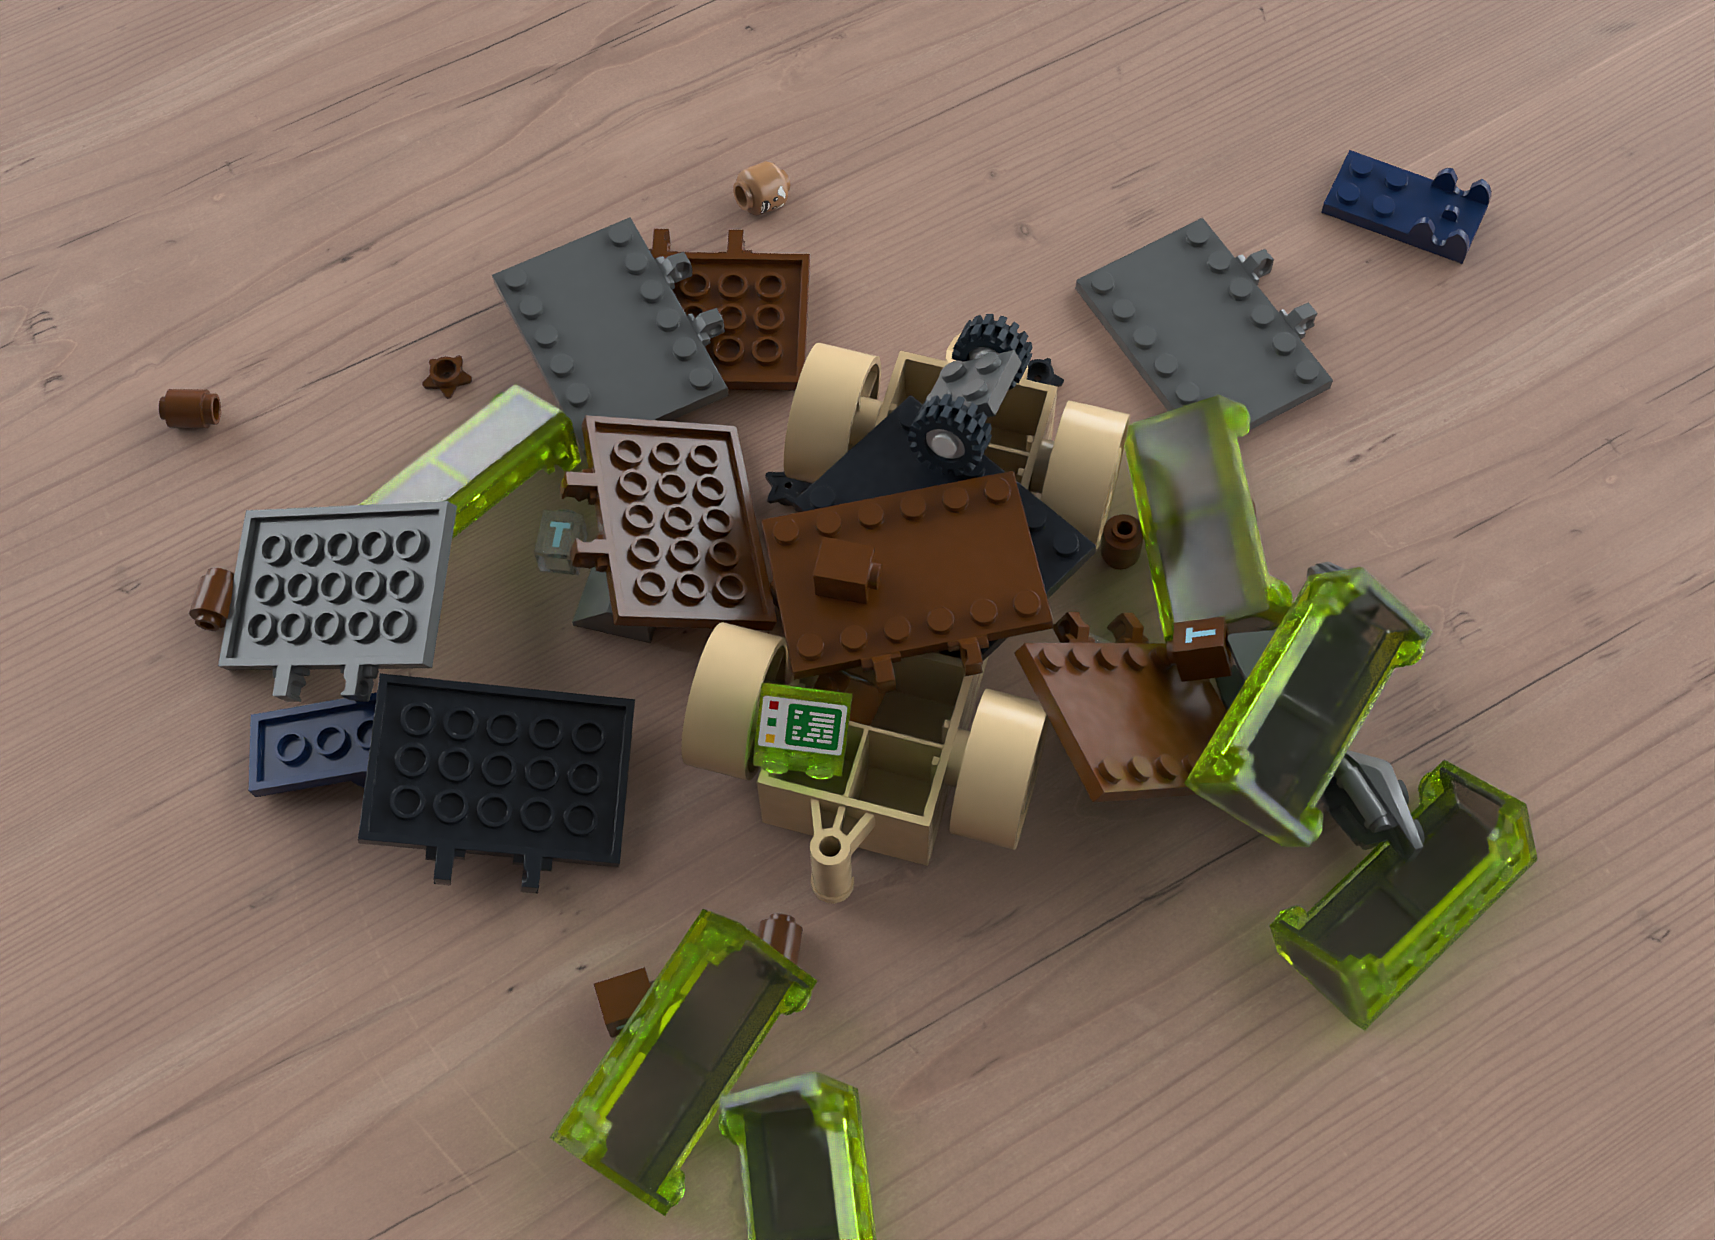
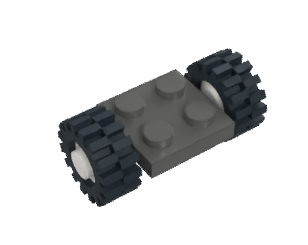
M986 314L984 320L981 315L974 317L973 321L969 320L953 347L952 360L956 361L947 364L941 370L937 382L909 429L908 441L912 442L910 445L911 451L913 453L920 451L917 459L921 463L925 460L930 461L931 463L928 468L933 471L939 466L942 467V474L949 475L953 469L955 476L962 475L964 470L969 473L973 471L975 466H978L992 436L990 434L992 430L991 424L985 423L987 417L996 415L1007 391L1013 389L1016 383L1020 382L1031 360L1032 353L1030 352L1033 347L1031 342H1026L1028 338L1025 331L1018 333L1017 330L1020 325L1016 322H1013L1011 326L1005 324L1007 317L1000 316L998 321H994V314Z

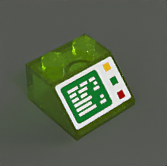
M762 683L753 765L761 766L764 771L775 774L794 770L806 772L808 776L816 779H830L833 775L842 776L852 694Z

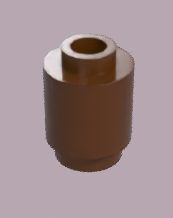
M168 389L166 395L160 398L159 415L162 420L166 421L169 428H209L210 425H217L220 421L221 402L218 394L210 393L207 389Z
M1126 514L1113 516L1106 522L1100 551L1102 558L1110 567L1119 570L1127 569L1138 561L1144 539V528L1141 522L1135 517Z
M210 568L206 575L200 578L189 611V615L195 620V624L198 627L208 631H218L219 628H225L231 603L234 580L233 572L222 568Z
M775 913L771 914L769 919L760 921L753 964L757 967V977L772 982H788L791 980L792 972L797 970L803 928L795 923L794 917Z

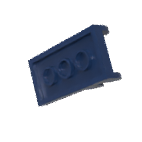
M1349 150L1324 201L1321 213L1463 264L1487 211L1492 191L1490 185L1484 179L1472 183L1470 190L1464 191L1459 189L1456 185L1458 177L1453 168L1442 169L1433 180Z
M377 692L371 693L369 702H355L341 698L252 714L250 720L248 791L255 797L348 781H352L356 785L365 788Z

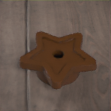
M458 355L454 358L445 356L429 360L430 375L422 382V385L425 389H440L443 395L450 399L456 388L470 384L472 377L462 370V356ZM450 374V377L444 378V375Z

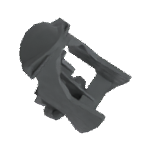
M1331 562L1317 563L1315 566L1307 569V594L1301 612L1292 628L1232 633L1228 635L1226 643L1236 665H1232V676L1215 678L1221 700L1248 749L1257 757L1260 763V770L1267 780L1265 786L1268 789L1276 786L1282 774L1312 780L1317 794L1324 803L1323 807L1356 846L1367 850L1387 841L1405 863L1412 862L1423 848L1424 833L1417 819L1413 820L1407 806L1409 795L1404 782L1397 780L1393 767L1389 762L1361 753L1338 749L1337 746L1340 730L1363 699L1375 677L1376 669L1370 645L1360 634L1368 629L1389 591L1364 576L1346 570Z

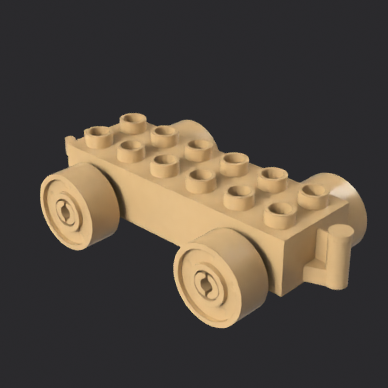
M960 334L954 337L946 351V361L900 351L883 401L878 400L881 381V361L879 356L816 343L811 349L801 371L790 410L784 446V472L786 477L814 483L910 395L923 405L937 382L941 370L947 364L956 361L952 360V352ZM1027 366L1020 382L1016 383L1013 389L1007 391L996 415L987 417L985 423L991 424L992 430L990 434L992 436L984 455L1005 472L1014 471L1016 481L1032 494H1042L1041 501L1096 545L1097 552L1119 475L1129 428L1130 414L1069 400L1063 411L1055 441H1051L1058 387L1027 380ZM721 622L711 633L696 669L684 718L681 749L682 759L686 765L747 781L753 779L764 759L757 780L762 822L813 836L810 842L811 887L818 899L826 903L835 904L848 898L854 889L851 855L857 848L928 866L951 787L956 788L950 819L951 834L1015 850L1022 833L1034 790L1049 719L1039 701L986 688L977 708L971 731L967 730L988 657L982 664L983 673L965 677L959 650L949 652L947 649L902 658L901 662L892 663L896 690L886 692L870 726L848 720L845 722L841 755L760 746L758 740L763 697L772 696L807 701L819 675L794 680L792 675L790 684H785L788 666L786 638ZM862 667L846 670L858 674L877 685L873 670L863 672Z

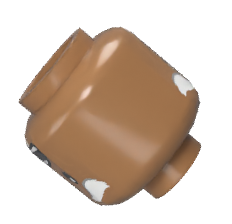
M765 161L740 171L733 186V193L737 204L742 210H747L750 214L759 216L784 206L791 184L784 170H780L772 162Z

